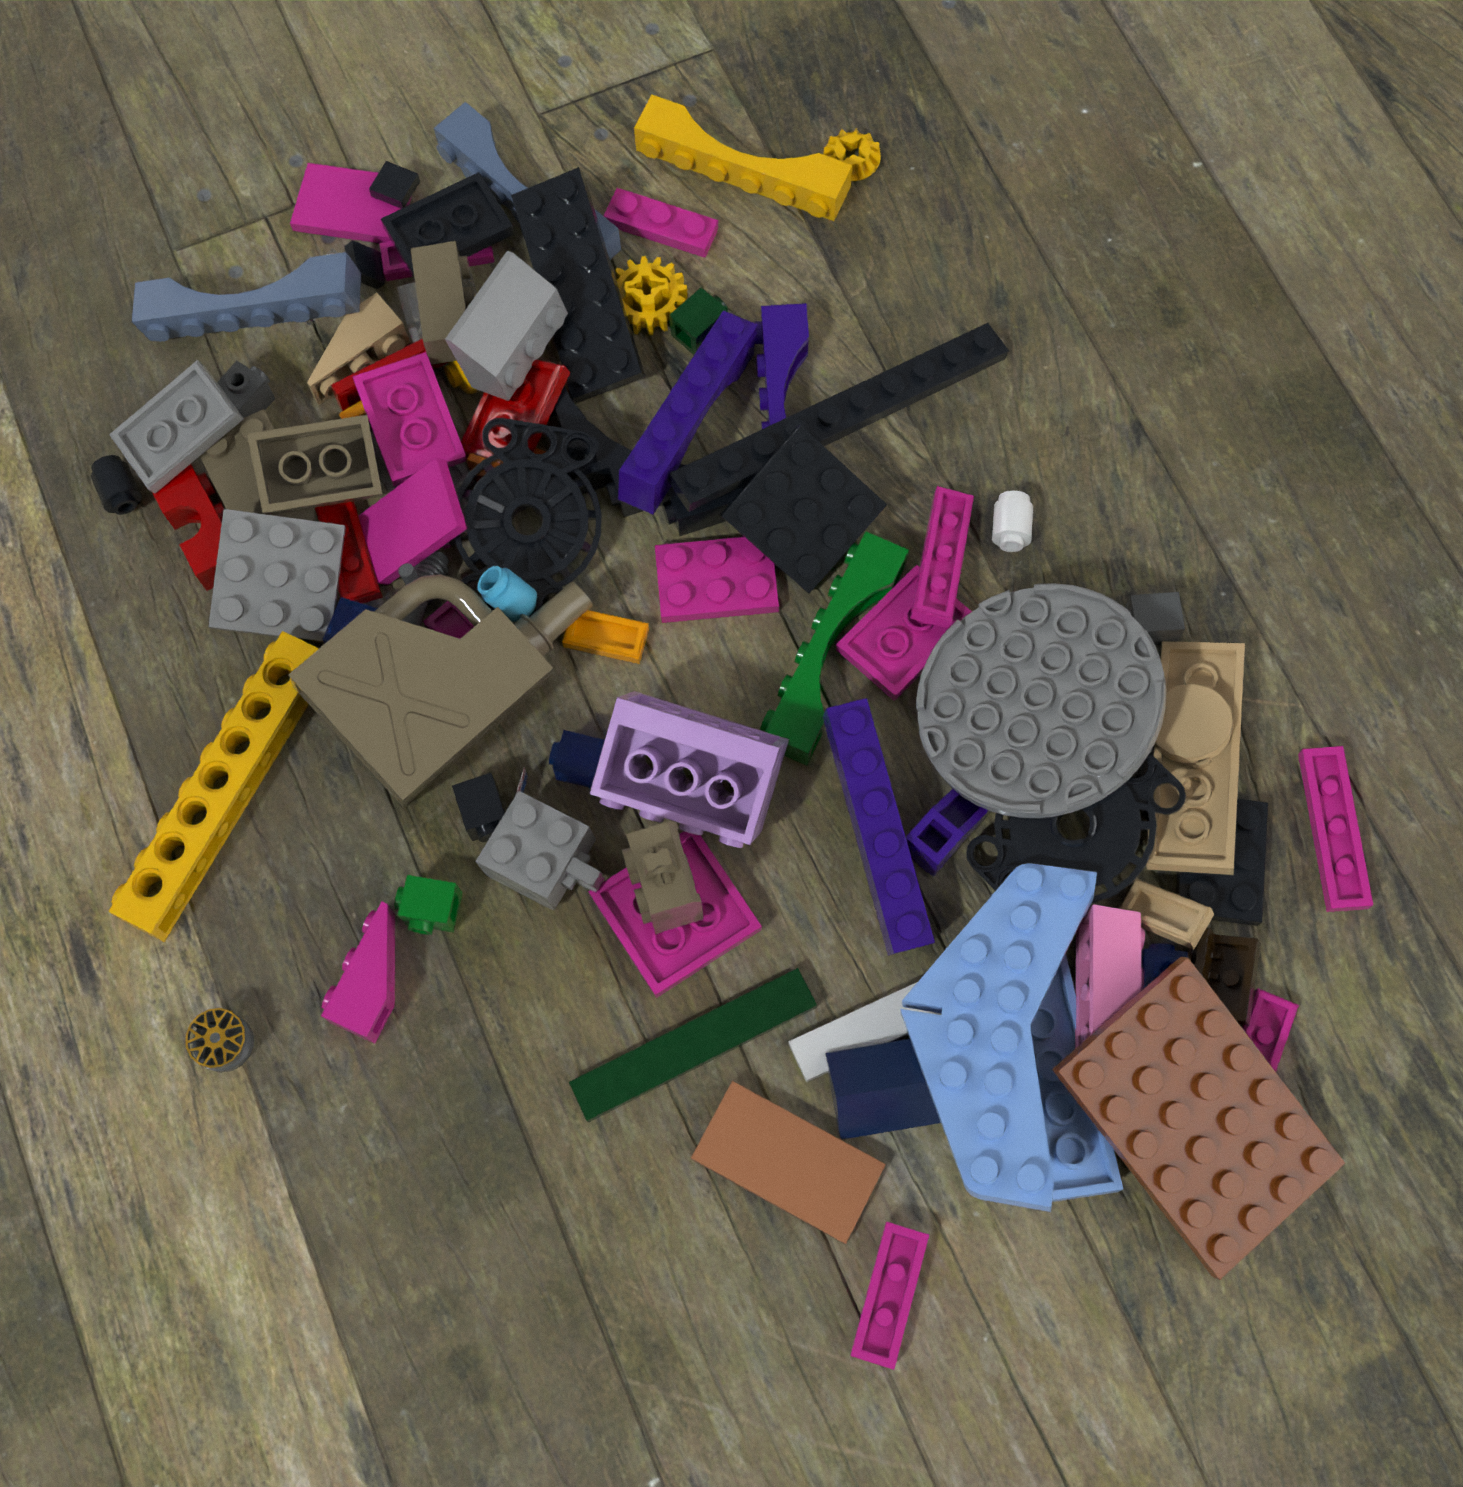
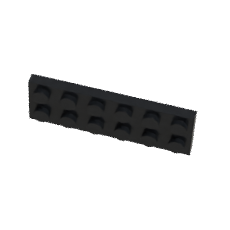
M579 167L512 194V200L533 270L557 289L568 313L563 325L556 330L553 337L561 364L570 371L567 385L572 400L579 403L646 377L582 170Z

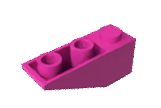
M382 901L377 911L372 910L366 917L362 927L364 935L358 947L351 948L347 953L342 965L344 973L337 986L333 985L327 991L322 1002L324 1011L321 1015L331 1024L374 1044L395 1006V912L387 903Z

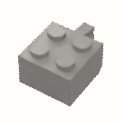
M520 791L517 792L476 860V863L486 876L552 910H555L567 888L572 890L577 883L597 893L605 879L601 871L587 864L590 860V856L587 854L596 841L590 827Z

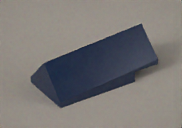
M910 1039L825 1053L840 1140L941 1123Z

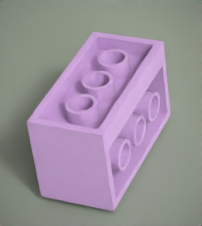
M633 691L616 699L590 794L600 797V803L604 806L623 810L624 806H629L640 810L639 816L655 822H663L664 818L679 822V828L685 832L703 835V832L707 831L720 835L719 841L721 843L742 848L744 843L751 845L762 832L789 739ZM645 755L653 762V768L646 763ZM684 768L689 769L693 774L694 779L692 781L684 774ZM724 780L731 783V786L734 788L732 793L727 792L725 787H723L722 782Z

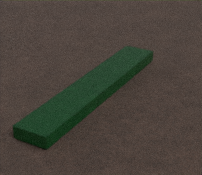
M796 968L570 1081L569 1084L586 1121L589 1123L816 1009L817 1004L799 969Z

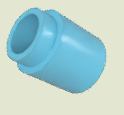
M492 566L482 574L478 581L477 588L481 593L482 599L494 609L499 607L510 621L516 622L520 619V615L525 614L529 617L533 613L537 600L536 590L510 569Z

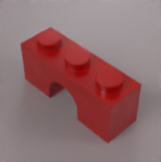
M190 464L158 492L153 493L162 513L174 530L190 523H201L198 533L179 545L195 576L205 590L209 591L214 587L223 510L225 508L221 502L214 505L210 496L215 494L216 491L206 473L203 472L198 475Z

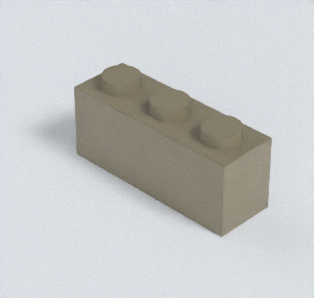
M456 241L411 248L422 337L431 365L457 361L445 338L474 299L472 287H465L464 279L471 278L467 255H459Z

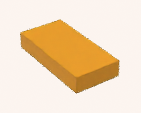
M587 610L565 630L562 644L564 648L640 664L649 632V623Z

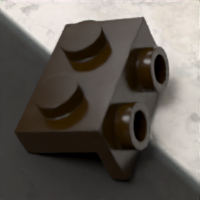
M1206 928L1195 949H1191V962L1195 964L1196 969L1240 1025L1250 1026L1261 943L1258 938L1214 934L1211 928Z

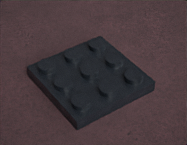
M797 425L723 510L720 516L804 591L810 594L887 504L801 425Z

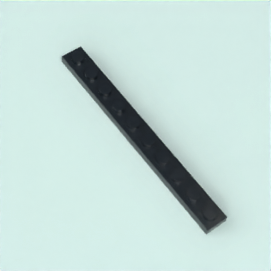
M986 323L669 473L668 482L688 512L747 484L797 425H801L823 446H826L1004 360L1009 350L990 324Z

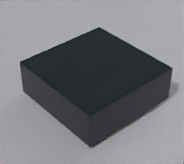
M386 161L369 188L371 197L402 209L406 206L420 183L419 174Z
M351 240L344 246L345 252H347L361 272V283L377 290L386 284L380 251L354 240Z

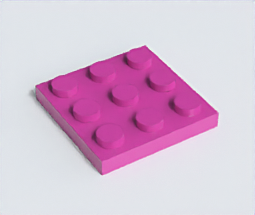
M685 831L679 834L680 841L692 872L696 892L699 893L702 901L703 920L655 934L652 922L643 924L634 890L641 888L640 883L631 884L627 868L605 880L597 893L591 890L588 891L656 998L762 930L761 924L701 835Z

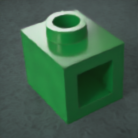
M407 875L404 887L399 886L396 892L394 909L398 911V917L404 924L408 925L407 929L409 931L424 935H432L433 929L454 933L462 891L453 882Z

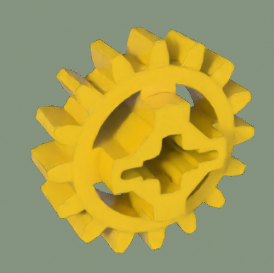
M642 256L641 264L635 265L630 259L627 260L628 269L625 271L617 267L615 274L629 324L633 325L634 334H638L641 328H647L648 334L653 335L654 327L657 326L664 332L668 331L667 321L670 320L669 315L688 298L687 285H684L682 272L675 274L673 263H669L665 267L661 266L660 257H657L653 263H648L646 256Z

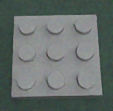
M224 509L208 627L211 629L279 637L281 632L284 631L301 640L328 642L332 638L345 525Z

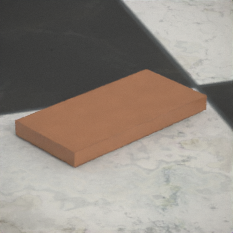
M734 1081L731 1082L691 1157V1160L845 1245L886 1165Z

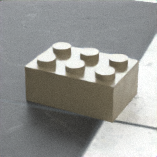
M367 415L247 433L263 514L274 515L383 497Z

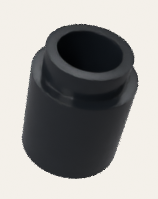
M107 455L97 459L91 466V480L104 509L107 512L118 515L128 514L135 510L142 499V495L128 464L116 455Z

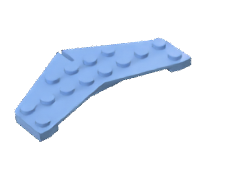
M1032 863L1017 866L902 1000V1006L905 1008L942 1013L941 1015L900 1009L902 1019L964 1187L971 1196L977 1199L1051 1212L1054 1180L1031 1024L1082 918L1085 917L1094 899L1097 872Z

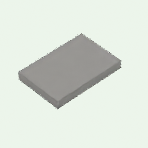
M197 360L109 435L147 489L156 493L244 418L207 368Z

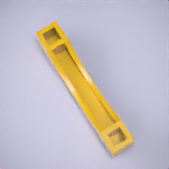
M655 95L650 96L634 127L636 151L641 152L645 156L667 161L683 170H692L706 175L716 182L723 181L737 186L747 193L765 196L781 205L796 207L807 211L814 217H824L835 221L851 188L852 164L820 153L797 158L777 159L757 157L739 152L721 144L707 134L693 120L684 105Z

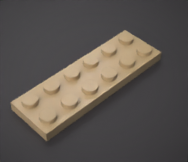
M1162 641L1161 663L1165 675L1166 691L1179 685L1188 684L1211 688L1223 696L1231 708L1233 730L1228 745L1219 755L1209 760L1208 758L1198 760V763L1185 764L1170 760L1158 752L1154 746V757L1181 782L1185 788L1186 800L1182 809L1173 815L1155 814L1157 823L1155 844L1146 865L1147 870L1234 875L1245 643ZM1169 784L1157 787L1154 792V801L1162 808H1171L1179 800L1178 790Z

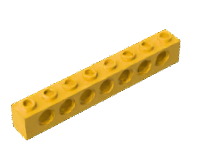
M284 631L281 632L276 641H272L268 645L260 668L256 674H252L246 680L242 697L235 708H231L225 714L219 734L214 742L207 744L202 751L200 764L192 777H188L182 783L178 792V800L171 811L166 812L159 820L155 837L150 845L142 849L136 857L135 869L127 882L121 884L115 891L109 913L148 935L165 942L309 705L294 689L291 680L284 685H276L278 679L283 675L290 674L319 648ZM271 708L270 713L265 718L255 719L261 709ZM250 742L245 752L234 754L236 747L240 743ZM228 776V781L223 787L213 789L214 783L218 778ZM207 810L205 819L199 824L192 825L194 815L199 811ZM184 845L185 849L182 856L170 861L172 851L176 847ZM162 881L160 892L153 897H148V891L152 884Z

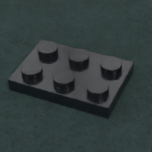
M480 172L381 218L383 228L413 278L414 270L411 248L456 241L459 255H467L469 257L514 235L513 225Z
M1237 799L1234 875L1177 872L1176 894L1210 907L1214 913L1211 920L1254 926L1262 923L1268 803Z

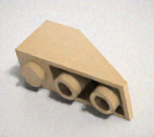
M377 292L360 303L359 312L345 314L311 374L307 384L318 405L328 399L335 398L331 384L395 353L410 343L403 322Z

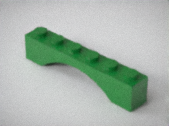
M867 531L859 544L854 542L849 548L844 562L848 567L843 576L837 574L828 592V596L832 597L827 609L820 607L811 627V629L815 630V633L810 643L807 641L802 642L794 661L799 665L793 677L787 674L783 679L777 694L781 700L776 710L769 709L760 727L761 731L789 739L784 756L808 766L825 730L823 721L824 710L820 693V677L828 652L840 633L856 617L876 605L898 583L906 567L909 549Z

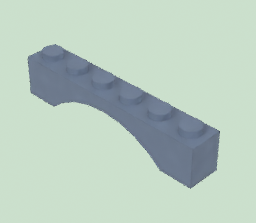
M464 102L434 128L438 142L436 146L437 151L447 163L451 164L454 162L461 168L466 178L480 172L500 206L503 204L511 210L513 216L519 222L511 195L527 189V187L507 170L498 156L490 122L468 103ZM595 210L611 260L621 251L619 229Z
M347 252L310 257L300 267L282 279L262 288L239 294L216 295L202 293L184 287L171 278L136 282L132 323L150 341L163 342L169 338L199 337L205 333L234 332L238 329L256 326L270 327L273 324L292 321L306 322L314 318L341 317L345 314L360 311L361 272Z

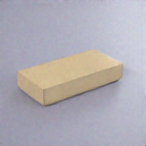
M1136 879L1119 909L1141 912V928L1193 950L1214 916L1210 907L1140 879Z

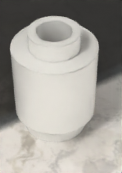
M1006 491L999 495L998 501L994 504L992 541L1003 551L1017 552L1031 543L1033 504L1030 502L1028 494L1021 491Z

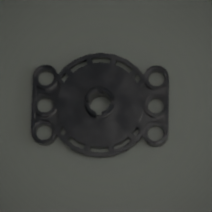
M494 418L488 421L482 431L483 444L492 456L482 460L468 473L457 492L460 506L463 498L468 500L465 521L467 529L462 533L467 532L469 542L474 550V553L469 557L462 545L460 534L455 537L460 555L467 567L473 572L465 576L461 581L466 585L473 581H479L482 574L492 566L508 568L536 590L537 600L533 611L535 613L543 606V601L548 595L558 594L564 586L573 582L587 568L596 553L601 536L602 513L597 494L588 478L581 471L593 462L596 454V444L590 435L582 431L506 418ZM496 427H504L512 435L510 443L503 448L495 447L489 441L488 436ZM541 433L546 435L551 442L549 450L543 454L533 453L528 447L529 438L534 434ZM574 440L584 441L590 449L589 455L582 461L573 460L567 454L568 445ZM499 461L501 463L499 466L494 468L491 465ZM484 470L486 474L478 481L473 491L467 490L473 479ZM574 473L578 479L573 481L568 475ZM584 486L591 497L594 510H587L585 499L580 491ZM526 507L533 508L534 512L541 517L543 522L541 528L532 535L520 534L512 525V519L519 512L526 510ZM589 520H595V535L592 545L585 542ZM581 551L587 553L582 564L571 574L568 567L576 560ZM480 561L486 566L481 570L475 566ZM561 574L564 578L563 580L556 582L552 579V577ZM487 604L489 608L493 611L494 608Z
M1149 753L1146 758L1148 771L1140 778L1130 777L1117 790L1102 800L1080 809L1087 813L1090 819L1089 834L1084 839L1068 840L1063 837L1059 828L1060 819L1063 815L1045 818L1010 816V820H1002L1003 815L996 813L994 822L996 837L981 835L971 840L966 851L967 861L995 891L1004 882L1005 877L1017 866L1026 863L1097 872L1095 888L1104 884L1108 890L1094 896L1092 903H1097L1117 895L1133 883L1147 865L1155 844L1157 828L1155 814L1168 816L1180 811L1186 800L1185 788L1173 774ZM1163 784L1172 785L1179 792V800L1171 808H1162L1154 801L1155 790ZM1140 811L1148 812L1149 821H1141ZM1002 829H1010L1011 840L1003 839ZM1149 830L1148 844L1142 858H1140L1135 853L1140 844L1141 831ZM983 842H990L997 848V859L989 866H982L975 859V849ZM1130 862L1137 865L1127 879L1115 886L1113 879L1121 874Z

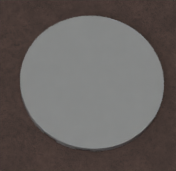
M1056 583L1035 584L1034 588L1022 589L1011 593L1007 590L979 603V607L961 621H955L942 635L926 661L917 690L916 709L918 711L919 735L923 747L938 773L957 793L977 806L1006 816L1019 818L1055 817L1075 812L1102 800L1123 785L1139 769L1153 748L1163 723L1166 709V681L1154 642L1147 630L1140 625L1126 608L1113 599L1087 588Z

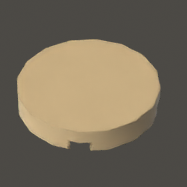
M1188 684L1179 685L1167 690L1163 723L1154 746L1158 752L1173 761L1192 764L1206 758L1209 760L1219 755L1229 743L1233 730L1231 708L1223 696L1209 687Z

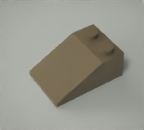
M264 409L245 417L200 455L226 509L263 514L247 433L275 429ZM314 508L273 515L319 522Z

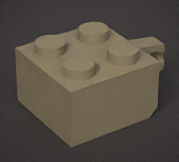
M667 821L626 834L629 848L622 849L631 884L640 883L641 888L635 889L634 893L643 924L652 922L655 934L703 920L702 901L699 893L696 892L692 872L681 845L677 822Z

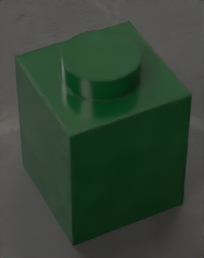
M702 287L699 288L669 315L671 336L695 355L723 310L728 312L726 304L717 295L711 296Z

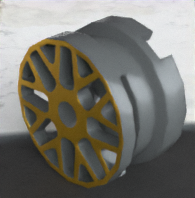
M222 1008L208 1009L197 1015L190 1023L185 1035L186 1049L190 1057L199 1065L219 1073L230 1072L242 1066L250 1057L254 1046V1035L249 1024L232 1011ZM191 1032L194 1034L193 1039L189 1038Z

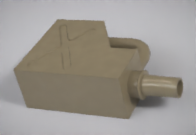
M441 574L422 576L405 585L374 612L367 609L364 610L288 676L294 689L404 808L548 682L553 667L544 656L548 652L554 651L552 642L591 608L592 602L577 584L570 582L530 617L522 614L520 619L513 624L499 607L492 611L474 590L459 579ZM440 598L455 605L474 627L459 639L402 620L420 604L429 599Z

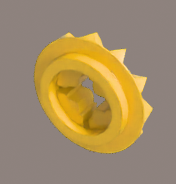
M857 127L853 132L846 133L841 129L837 136H830L823 155L852 164L851 181H859L871 176L877 170L881 159L879 142L872 140L871 133L865 135L859 133ZM855 148H859L858 156L853 154L846 158V149L853 151Z

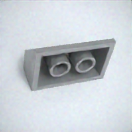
M507 251L445 338V341L472 388L509 401L516 389L524 382L533 361L543 354L546 345L556 330L563 325L568 313L557 289L517 255Z

